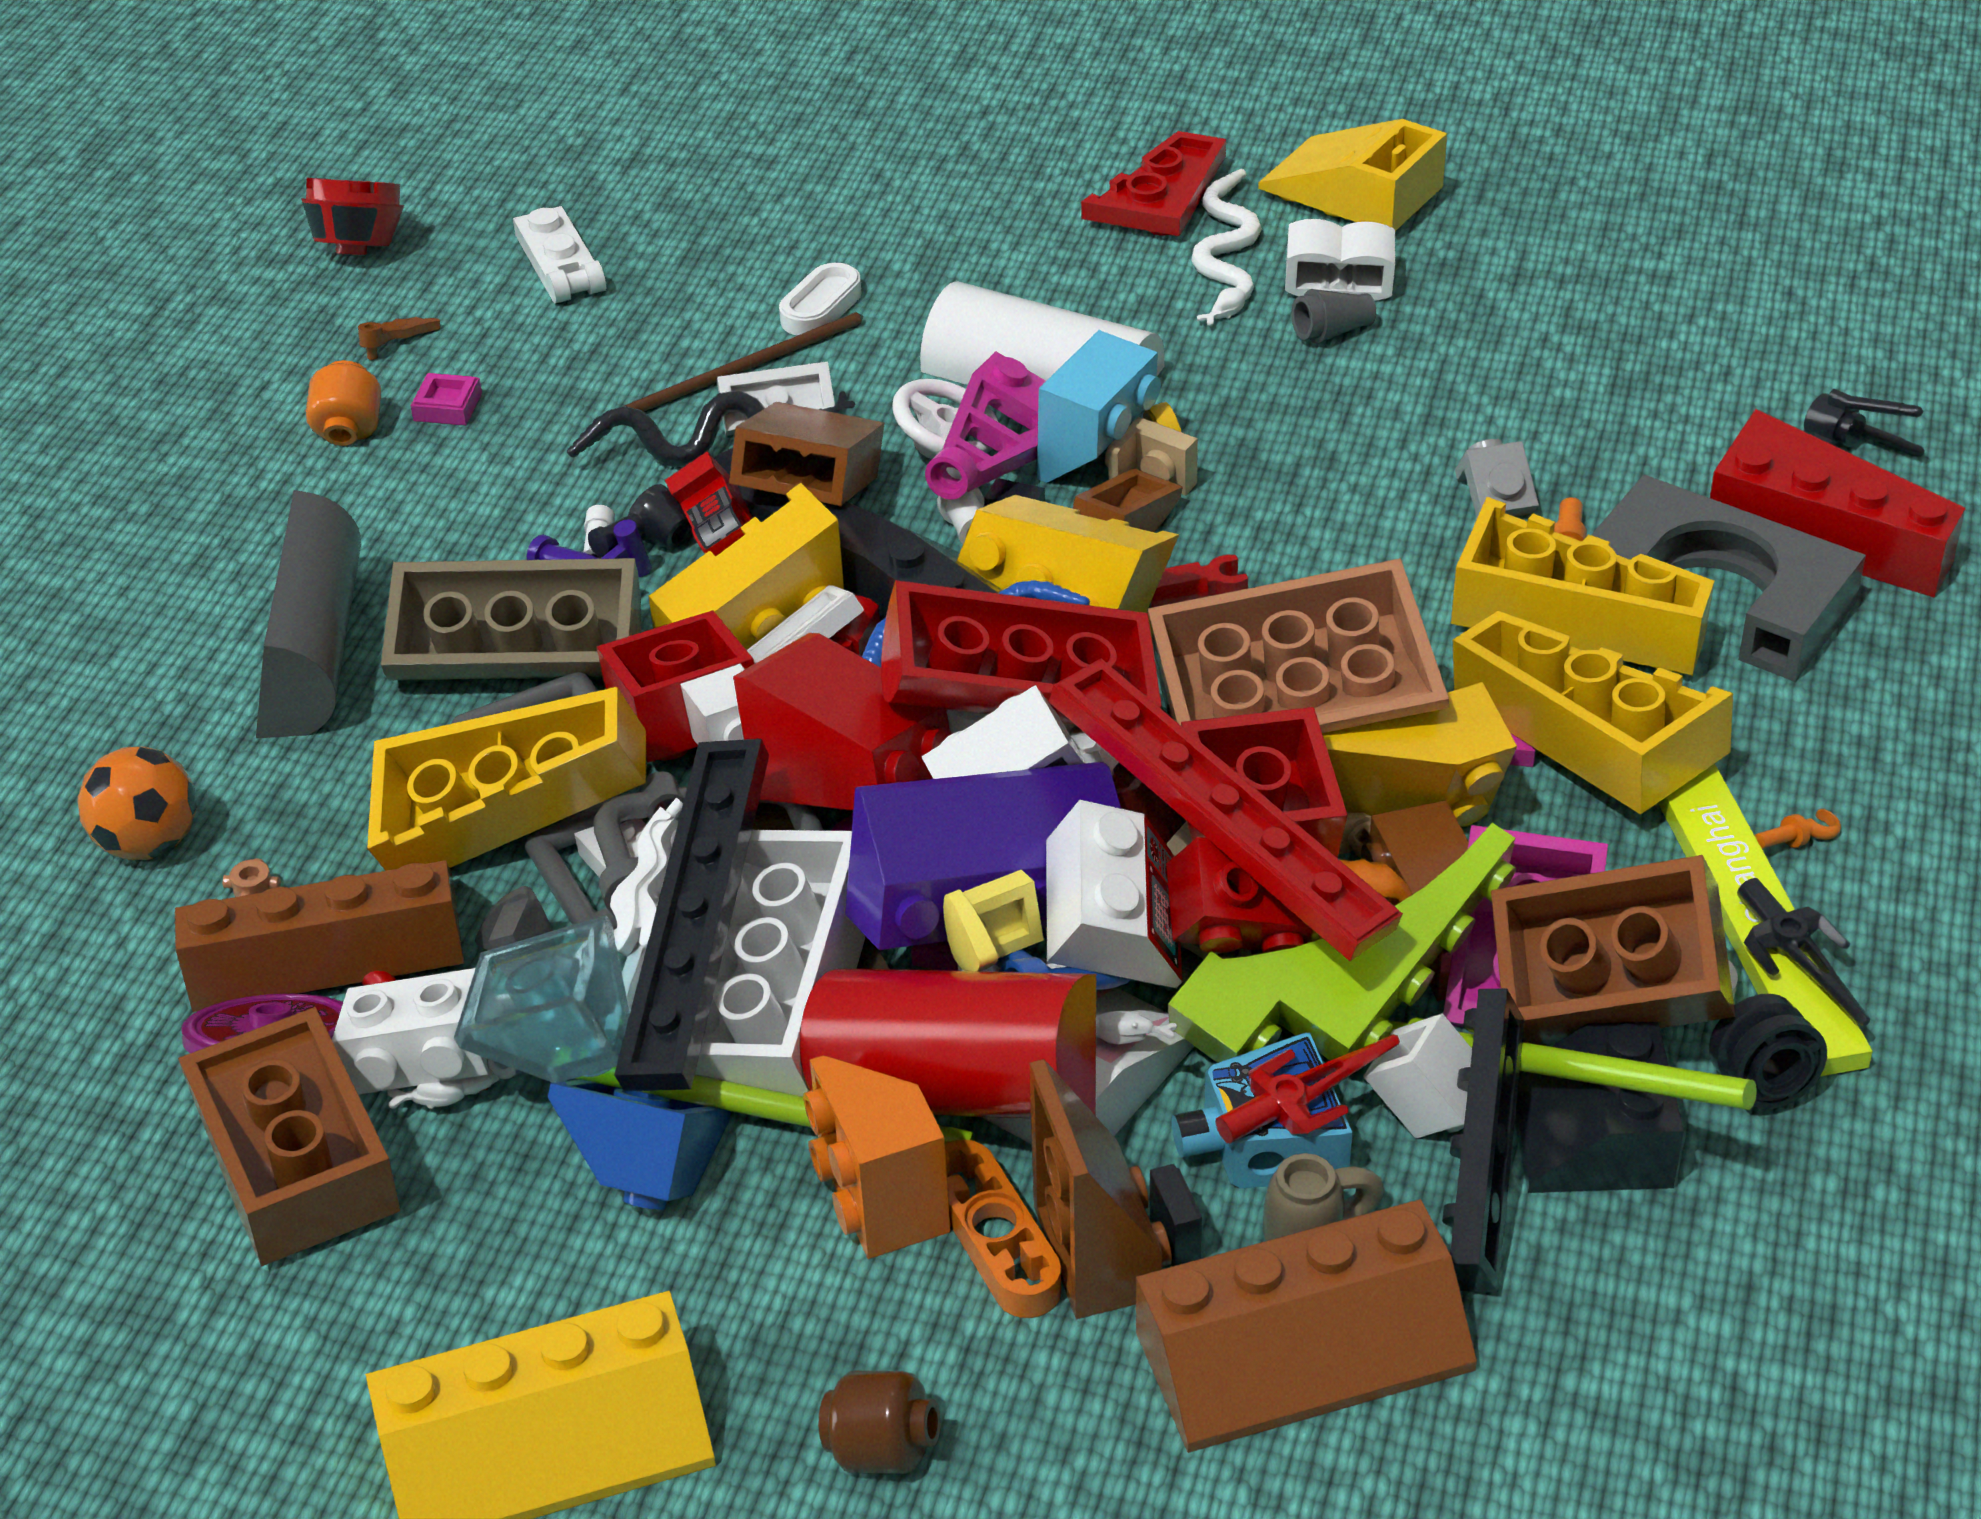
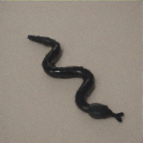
M739 390L719 393L704 405L692 438L688 443L676 446L672 445L664 437L656 423L642 410L622 406L608 410L601 416L596 417L592 424L573 442V445L567 449V454L574 458L579 453L585 451L587 447L599 441L603 436L609 434L613 427L626 425L633 428L647 452L662 465L683 468L709 451L724 416L729 413L738 412L745 416L746 419H749L765 409V407L758 398ZM841 391L838 403L834 407L820 408L819 410L838 413L842 409L854 408L855 402L845 401L846 393Z

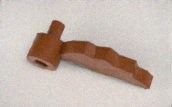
M412 317L408 319H395L392 322H384L382 324L376 322L362 323L358 326L359 345L366 348L367 359H377V347L393 339L408 338L420 333L439 330L440 320L436 318L423 319Z

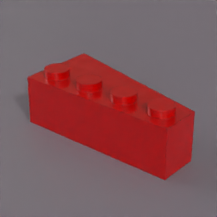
M1758 409L1754 410L1714 470L1710 498L1866 555L1862 576L1933 598L1953 565L1966 509L1955 502Z

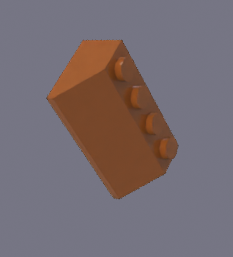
M447 860L427 864L411 863L398 869L358 876L343 875L330 881L290 888L274 887L262 893L222 900L206 899L193 905L175 908V950L192 1012H197L217 1003L243 997L267 994H297L363 982L364 976L373 971H386L392 976L464 963L454 881Z
M1421 1199L1136 1277V1334L1188 1453L1476 1371L1477 1360L1452 1257Z

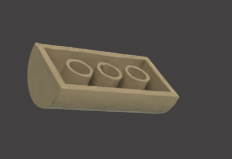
M635 558L393 562L381 658L383 672L390 681L560 678L574 672L585 673L589 678H603L596 646L641 633V597Z

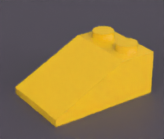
M1483 682L1447 692L1449 708L1322 733L1346 811L1364 812L1371 816L1446 800L1461 827L1468 826L1482 819L1490 810L1493 799L1517 748L1512 735Z

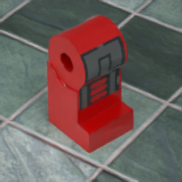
M708 451L665 479L671 495L680 503L692 527L693 536L704 554L711 551L717 556L744 536L740 527L753 518L738 485L729 484L730 475Z

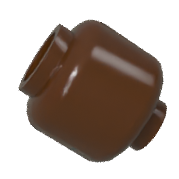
M850 1371L837 1382L834 1390H828L821 1401L818 1427L822 1447L826 1452L833 1453L836 1462L847 1472L875 1474L910 1473L921 1463L926 1448L936 1445L940 1434L941 1418L938 1403L934 1399H927L923 1384L913 1373L904 1371Z

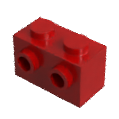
M1196 837L1166 863L1173 942L1200 944V949L1208 953L1211 951L1214 953H1226L1237 949L1257 950L1268 953L1301 946L1316 941L1321 937L1207 838Z

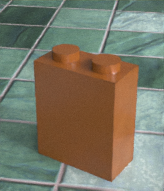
M776 401L736 426L729 484L786 495V493L802 483L820 502L842 506L877 478L885 422Z

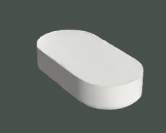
M828 263L815 268L781 300L779 311L782 328L790 334L800 335L838 320L861 297L860 273L854 267L844 263Z

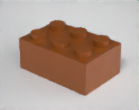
M1703 855L1491 890L1501 988L1508 989L1525 1020L1523 1042L1543 1046L1553 1045L1586 1024L1659 1022L1660 1028L1736 1017L1719 887Z

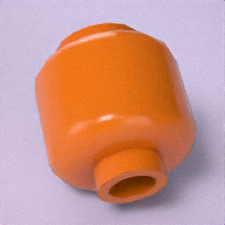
M335 361L317 370L309 382L306 405V421L314 433L326 439L329 443L339 446H347L353 444L356 440L370 437L378 427L381 385L376 377L367 371L365 367L353 361Z

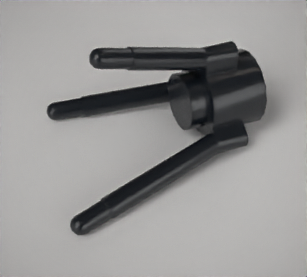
M1833 389L1830 394L1822 393L1812 402L1805 416L1804 432L1838 448L1843 445L1851 447L1862 436L1916 457H1921L1925 453L1924 448L1920 445L1867 425L1865 416L1859 413V410L1898 416L1920 417L1923 414L1920 406L1851 396Z

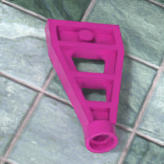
M995 351L972 373L943 448L926 466L925 477L930 489L944 499H958L966 492L1036 460L1039 388L1046 381L1027 370L1020 361L1011 357H1005ZM987 405L992 406L1030 430L1020 435L984 414ZM969 434L998 451V453L990 456L965 441V438ZM947 467L957 469L962 479L951 477L946 470Z

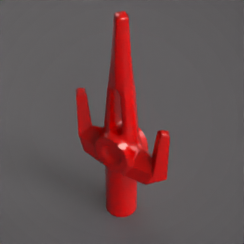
M1398 1035L1387 1036L1295 1076L1290 1074L1272 1075V1073L1295 1058V1053L1291 1049L1285 1050L1248 1071L1250 1090L1256 1097L1216 1118V1128L1220 1136L1226 1143L1230 1144L1275 1119L1291 1134H1308L1347 1114L1348 1107L1346 1105H1338L1311 1115L1307 1105L1351 1074L1399 1045ZM1321 1079L1320 1081L1316 1082L1315 1084H1313V1085H1311V1086H1308V1084H1311V1083H1313V1082H1315V1081Z

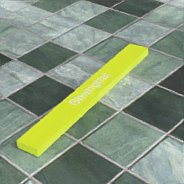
M1713 764L1658 802L1685 856L1703 855L1719 887L1724 931L1757 994H1776L1786 998L1823 1036L1827 1045V1061L1821 1076L1869 1068L1873 1051L1858 1023L1840 1004L1789 956H1783L1772 948H1766L1780 970L1778 974L1772 976L1744 944L1752 927L1761 923L1737 896L1738 888L1745 881L1751 878H1758L1787 912L1793 911L1795 908L1717 766ZM1803 952L1814 963L1807 952Z

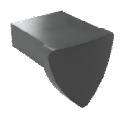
M522 886L513 890L495 903L485 916L475 938L478 946L494 952L515 995L540 990L550 964L556 958L559 951V944L550 922L535 893L528 886Z

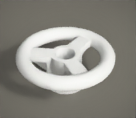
M918 379L906 383L896 392L892 403L894 417L900 428L913 440L916 449L924 456L933 459L942 450L958 408L946 404H938L926 396L942 397L960 404L966 390L965 388L937 379ZM987 405L984 414L998 422L995 413ZM909 407L913 409L918 421L912 415ZM978 439L967 441L985 453L993 449Z

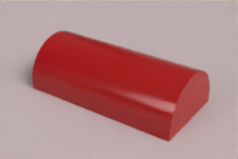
M895 580L886 615L881 657V683L886 702L990 714L1005 700L1020 695L1035 685L1049 702L1054 684L1102 658L1158 707H1162L1148 613ZM1049 702L1063 724L1075 725Z
M846 968L830 970L814 985L802 1016L800 1057L806 1084L810 1091L813 1090L810 1059L824 1055L917 1084L933 1115L1031 1119L1029 1062L1045 1059L1096 1116V974Z

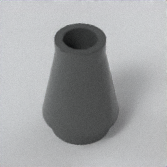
M1310 289L1304 296H1298L1293 302L1291 311L1293 328L1300 339H1310L1312 343L1317 344L1359 327L1371 326L1376 319L1375 301L1368 293L1349 294Z

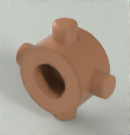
M256 858L245 860L235 865L230 871V875H224L222 883L224 888H233L234 896L239 897L262 893L268 889L280 887L281 879L280 877L271 876L267 864L263 860Z

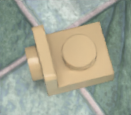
M1138 417L1128 427L1121 439L1114 440L1107 447L1105 464L1108 467L1109 480L1135 468L1183 486L1182 495L1186 496L1197 484L1198 438Z

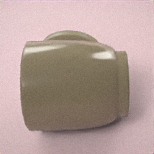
M1294 1154L1284 1159L1270 1178L1263 1210V1233L1265 1240L1276 1239L1373 1212L1385 1193L1382 1178L1369 1169L1356 1166L1334 1169L1326 1159L1315 1154ZM1356 1188L1354 1195L1344 1199L1343 1190Z

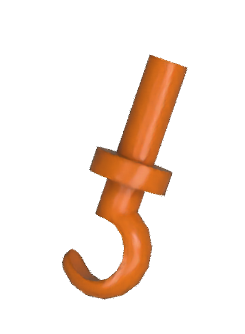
M1819 809L1815 815L1819 820L1829 825L1828 827L1818 824L1812 818L1805 819L1799 814H1793L1784 817L1780 827L1757 833L1754 836L1762 849L1784 842L1790 847L1796 848L1807 844L1810 836L1820 840L1835 838L1840 833L1841 824L1840 820L1832 812L1826 809Z

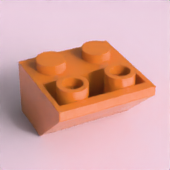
M824 1055L810 1059L813 1090L803 1093V1101L809 1123L814 1133L818 1135V1138L808 1141L809 1153L820 1182L832 1180L837 1191L832 1193V1200L843 1233L848 1235L856 1232L868 1259L950 1233L944 1135L919 1086Z

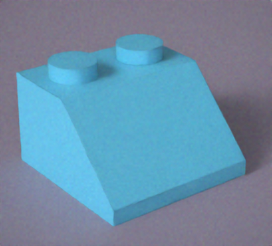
M1098 330L1039 388L1038 480L1048 483L1096 459L1114 440H1119L1125 435L1131 422L1144 409L1149 410L1154 405L1161 388V380L1157 377L1158 352Z

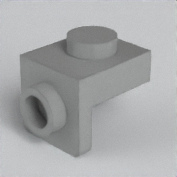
M1487 439L1473 444L1466 450L1455 472L1458 481H1467L1476 518H1478L1486 497L1506 503L1505 513L1514 517L1535 512L1539 504L1522 441L1503 444L1500 439Z

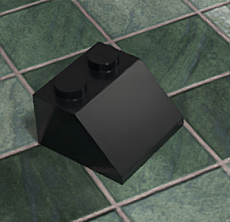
M1659 1022L1586 1024L1552 1046L1669 1066ZM1520 1071L1515 1125L1528 1193L1674 1188L1684 1134L1675 1097Z

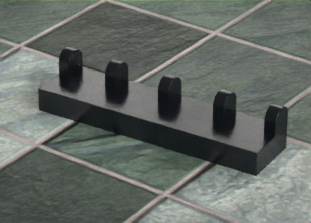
M1507 988L1478 989L1477 1008L1468 1009L1464 1014L1463 1027L1467 1031L1473 1032L1474 1036L1470 1067L1461 1068L1458 1071L1457 1087L1467 1092L1463 1134L1452 1136L1450 1143V1154L1460 1159L1456 1203L1445 1204L1442 1222L1447 1226L1453 1227L1450 1254L1460 1291L1498 1292L1525 1023Z

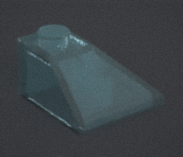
M607 915L481 952L454 1035L459 1048L553 1083L564 1082L581 1076H599L609 1071L612 1067H616L630 1011L614 931Z

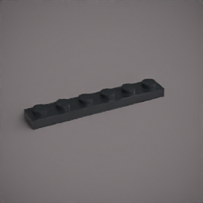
M762 738L698 743L614 1074L623 1091L692 1089L769 760V753Z

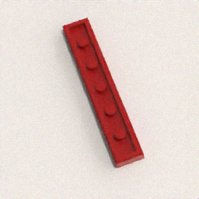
M1102 658L1053 685L1049 702L1346 959L1352 961L1396 931L1403 915L1401 911Z

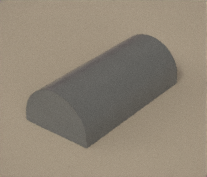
M293 491L264 642L256 738L307 736L320 729L329 720L335 708L361 550V535L356 522L344 508L334 501L314 493Z

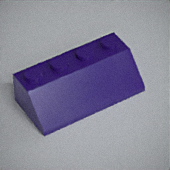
M1093 762L855 787L845 915L879 950L948 941L943 911L944 896L959 889L964 892L1018 870H1023L1034 880L1042 929H1046V840L1079 800L1121 809L1110 767L1104 762Z

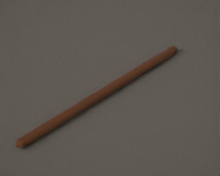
M854 312L624 406L646 412L715 384L719 376L742 373L858 326L862 323L863 315Z

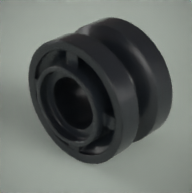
M1759 994L1746 998L1734 1005L1736 1017L1720 1019L1712 1032L1709 1042V1056L1713 1066L1721 1075L1753 1080L1757 1089L1756 1100L1753 1105L1756 1108H1780L1791 1104L1805 1095L1816 1084L1826 1065L1827 1045L1821 1033L1803 1017L1789 1000L1780 995Z

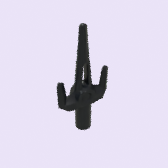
M1751 878L1741 884L1738 888L1737 896L1761 922L1752 927L1744 944L1765 970L1772 976H1775L1780 971L1766 948H1772L1778 954L1789 956L1840 1004L1858 1024L1867 1026L1870 1022L1869 1016L1836 974L1833 967L1812 940L1811 935L1817 929H1820L1839 947L1848 949L1850 942L1823 913L1815 909L1804 907L1787 912L1758 878ZM1803 952H1807L1814 963Z

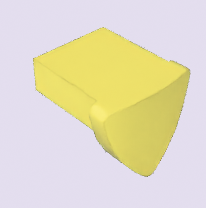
M1018 870L964 892L959 889L944 896L943 911L949 946L955 961L964 971H983L995 965L998 958L1044 940L1034 880L1023 870Z

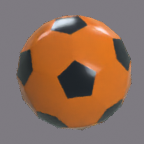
M140 746L123 747L101 757L84 775L77 799L80 822L92 842L109 854L127 860L154 859L173 850L190 831L197 808L195 788L183 765L161 750Z

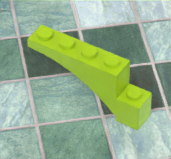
M1492 822L1458 860L1424 888L1395 905L1403 913L1396 931L1352 961L1346 959L1323 938L1294 948L1246 957L1222 959L1211 951L1168 1003L1169 1023L1177 1025V1029L1173 1031L1217 1063L1276 1043L1282 1032V1029L1277 1024H1280L1295 1036L1310 1032L1318 1052L1329 1060L1341 1057L1389 1036L1393 1025L1387 1020L1402 1001L1409 1006L1416 1003L1434 976L1435 972L1429 967L1443 949L1453 954L1462 945L1475 924L1476 920L1470 916L1484 897L1492 902L1491 890L1506 888L1516 871V867L1510 864L1515 837Z

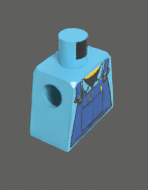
M1310 1032L1299 1034L1211 1065L1205 1072L1204 1109L1172 1115V1132L1179 1156L1183 1158L1218 1150L1230 1183L1238 1188L1268 1187L1270 1178L1276 1172L1278 1166L1284 1159L1294 1154L1308 1153L1318 1155L1326 1159L1334 1169L1350 1167L1352 1130L1345 1115L1308 1134H1291L1275 1119L1230 1144L1222 1139L1216 1128L1215 1120L1217 1117L1256 1097L1250 1090L1249 1070L1288 1049L1294 1051L1295 1058L1272 1073V1075L1290 1074L1295 1076L1323 1064ZM1319 1079V1080H1317V1081H1315V1082H1313V1083H1311V1084H1308V1086H1311V1085L1315 1084L1316 1082L1320 1081L1321 1079ZM1332 1087L1312 1100L1307 1106L1310 1114L1314 1115L1341 1104Z

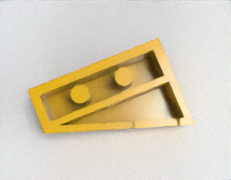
M802 483L798 484L786 493L790 502L763 522L754 517L740 527L744 536L717 556L708 551L650 594L649 604L653 629L714 610L743 647L748 650L828 585L844 590L838 519Z
M1013 495L976 510L957 561L1001 590L1008 588L1016 582L1031 580L1049 581L1054 585L1061 586L1063 589H1069L1081 596L1088 597L1090 599V606L1146 613L1179 534L1167 531L1154 533L1130 527L1129 522L1113 518L1105 521L1080 515V510Z

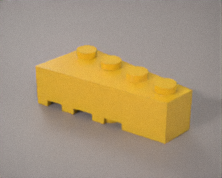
M1486 497L1456 565L1451 624L1471 628L1496 611H1500L1569 635L1570 646L1580 650H1599L1603 647L1623 654V661L1646 665L1656 669L1660 667L1671 672L1674 671L1693 676L1706 636L1714 580L1644 554H1639L1631 560L1617 555L1610 547L1609 541L1590 534L1583 541L1573 539L1555 532V521L1536 514H1532L1528 521L1505 513L1506 503Z

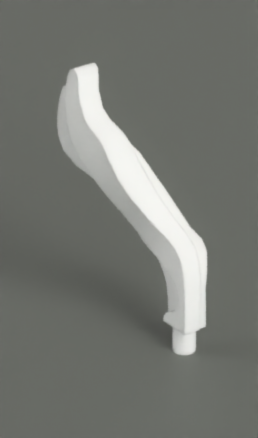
M675 798L666 811L660 807L645 826L637 843L638 865L618 885L611 896L610 907L617 920V931L613 946L615 950L624 956H628L632 952L639 935L640 945L645 949L647 948L659 901V894L661 893L670 857V839L673 832L677 829L679 821L676 819L681 814L683 803Z

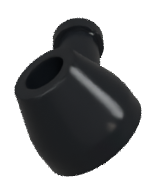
M656 484L640 494L626 517L605 527L599 526L588 533V543L591 550L597 556L603 557L618 545L613 531L615 525L622 520L629 519L636 523L642 541L668 549H675L685 542L691 533L692 527L680 503L671 495L669 489L662 484Z

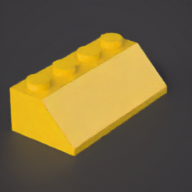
M670 1290L365 1374L399 1519H534L716 1466L688 1347Z

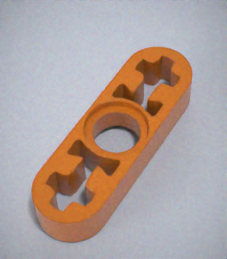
M956 1140L946 1143L945 1155L951 1228L995 1300L1005 1312L1020 1318H1035L1048 1313L1057 1305L1061 1297V1265L1058 1256L991 1151L984 1145L971 1140ZM962 1172L968 1179L975 1178L976 1195L970 1198L969 1188L963 1178L958 1174H952ZM990 1217L1005 1218L1015 1226L1010 1233L997 1238L983 1236L975 1230L979 1222ZM1020 1256V1266L1026 1276L1031 1281L1040 1280V1282L1029 1285L1023 1278L1015 1279V1259Z

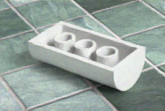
M955 281L942 290L929 313L922 337L920 364L921 372L968 385L972 373L997 351L1005 357H1011L1020 361L1027 370L1047 381L1098 330L1158 352V376L1164 368V346L1161 337L1156 333Z

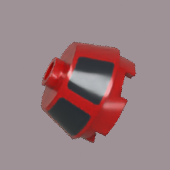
M307 178L306 198H301L313 240L315 242L335 243V253L367 255V246H389L405 206L400 204V184L386 182Z

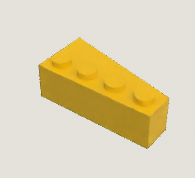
M1496 611L1453 639L1454 690L1483 682L1511 734L1640 815L1731 753L1733 693L1714 686H1711L1706 694L1682 686L1683 675L1658 667L1653 675L1623 665V654L1603 647L1599 650H1580L1570 646L1569 635L1500 611Z
M614 687L374 741L367 849L385 871L398 869L411 863L427 864L447 860L450 868L646 783V730L619 688Z

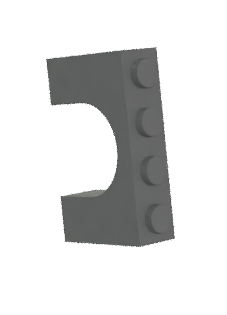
M1645 474L1591 534L1609 541L1610 547L1617 555L1630 560L1639 554H1644L1682 569L1694 567L1717 568L1736 573L1750 580L1763 593L1746 613L1738 660L1794 682L1800 677L1857 602L1866 557L1862 553Z

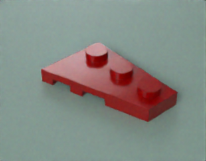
M1177 131L1142 157V166L1132 174L1120 173L1109 181L1110 190L1101 196L1092 193L1082 200L1081 219L1146 230L1159 236H1180L1226 157V139Z

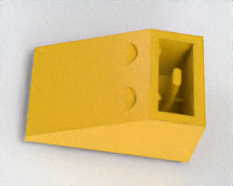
M1397 119L1314 135L1308 138L1258 182V189L1278 195L1286 201L1298 202L1322 210L1329 216L1342 217L1354 222L1381 223L1392 227L1396 231L1443 187L1447 133L1405 119Z

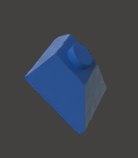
M583 1079L550 1083L548 1093L549 1101L599 1184L624 1190L623 1202L648 1209L663 1210L666 1208L667 1201L693 1195L731 1116V1111L674 1100L640 1091H623L621 1088L597 1084L596 1082Z

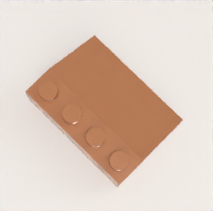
M1401 558L1148 608L1155 665L1169 716L1180 725L1184 721L1314 707L1321 731L1325 733L1449 708V697Z

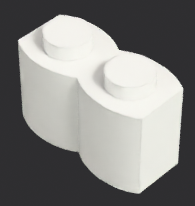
M1304 219L1289 224L1285 291L1296 296H1304L1310 289L1349 294L1368 293L1373 297L1374 301L1392 296L1395 270V229L1376 222H1356L1341 227L1336 223L1321 219Z

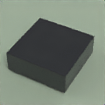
M1174 1163L1151 1169L1149 1217L1152 1223L1160 1221L1165 1228L1171 1250L1172 1267L1201 1259L1202 1216L1180 1169L1176 1168Z

